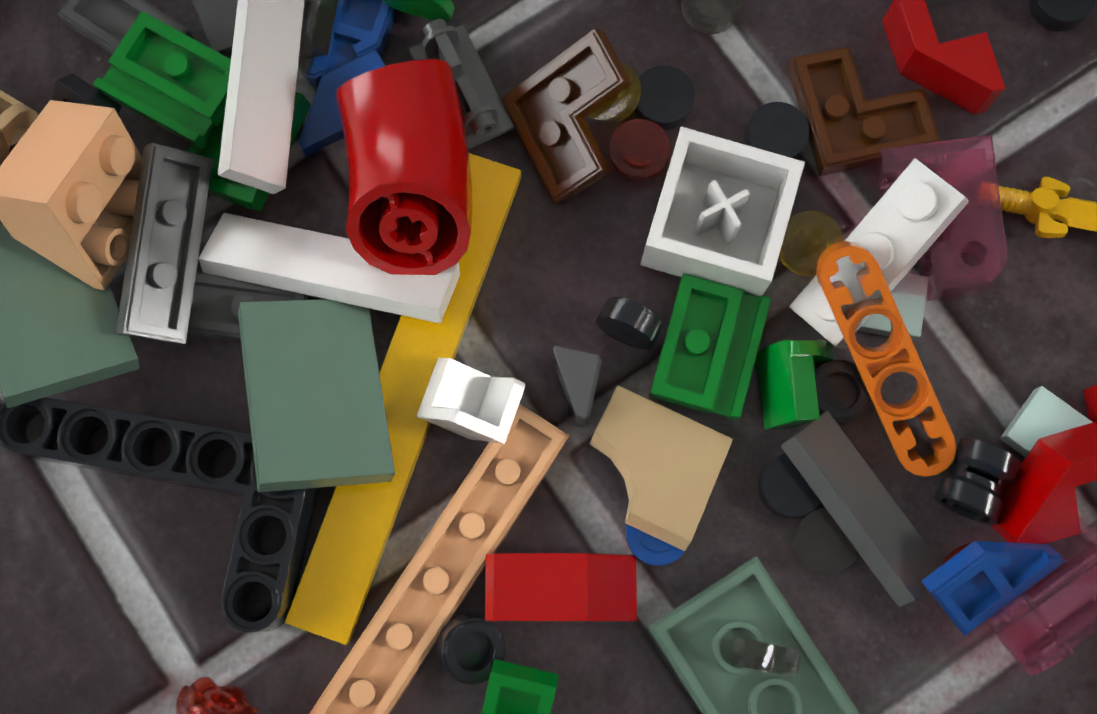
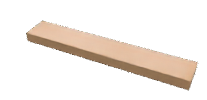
M518 405L505 444L488 443L309 714L391 713L436 644L442 628L453 618L485 569L486 554L496 552L569 440L568 434L523 405Z

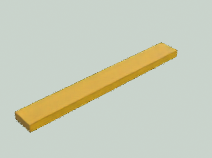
M469 153L472 182L471 235L468 250L459 260L460 277L442 322L436 323L401 315L379 373L395 474L391 482L336 486L285 620L286 624L344 645H349L431 424L416 416L437 359L451 358L454 360L522 178L521 170Z

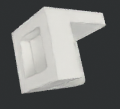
M438 358L416 417L471 440L505 444L525 388V383L511 377H491L451 358Z

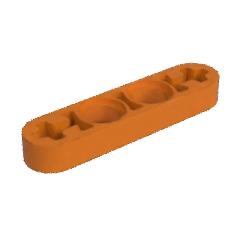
M849 241L834 243L825 249L818 259L816 267L818 283L893 451L904 468L914 475L924 477L938 475L946 470L954 460L956 453L955 438L880 266L873 255L860 244ZM847 256L854 264L864 262L865 268L856 273L859 286L867 298L876 290L880 297L878 299L860 301L855 304L849 289L842 281L831 283L830 277L839 272L836 261ZM855 304L846 313L842 312V305ZM881 314L887 317L891 323V333L887 341L873 348L864 347L859 344L855 337V330L859 321L867 315ZM907 372L915 377V393L905 403L892 404L885 401L881 396L882 383L892 373ZM927 407H929V412H923ZM915 416L918 417L921 426L931 439L940 437L931 443L933 453L923 458L917 450L907 452V450L916 446V440L905 420ZM901 420L897 425L893 426V421Z

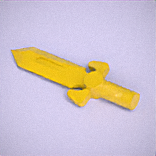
M1043 177L1039 187L1033 192L980 182L977 188L975 206L1017 213L1019 215L1023 214L1029 222L1035 224V234L1038 237H1065L1068 232L1067 226L1097 232V202L1073 197L1059 199V197H1067L1071 188L1066 183L1054 178Z

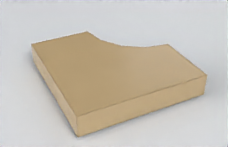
M617 385L594 432L590 445L609 457L624 478L629 498L625 523L678 549L686 551L693 539L733 439Z

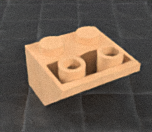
M50 100L0 166V221L10 235L81 281L99 290H106L121 265L127 259L142 156L116 110L110 107Z

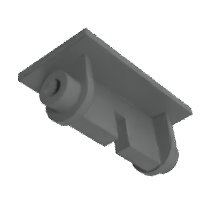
M436 19L429 22L423 28L425 38L422 43L409 48V52L413 60L437 59L447 61L451 66L460 101L468 150L513 130L514 125L464 25L456 28L451 25L447 26L444 19Z

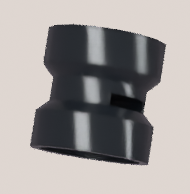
M961 438L956 447L953 460L955 468L951 476L941 480L934 496L935 500L961 516L980 523L996 525L1004 508L1001 495L1006 486L1015 483L1022 463L1018 458L995 445L973 438Z

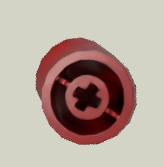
M437 59L412 60L371 70L348 80L337 89L335 96L341 117L348 160L349 207L346 233L352 247L369 265L391 275H437L456 265L466 253L472 223V182L469 152L460 101L451 66L447 61Z

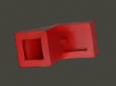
M893 0L882 19V23L899 74L974 115L986 112L1006 89L987 32L939 43L925 0Z
M1097 421L1037 440L1023 460L1015 483L1006 486L1001 495L1004 508L997 524L990 525L1007 542L1047 544L1081 534L1075 487L1097 481Z
M594 553L486 554L485 621H637L636 556Z

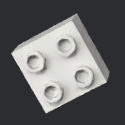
M681 127L640 265L682 277L683 273L739 288L744 290V293L762 297L773 279L805 162Z

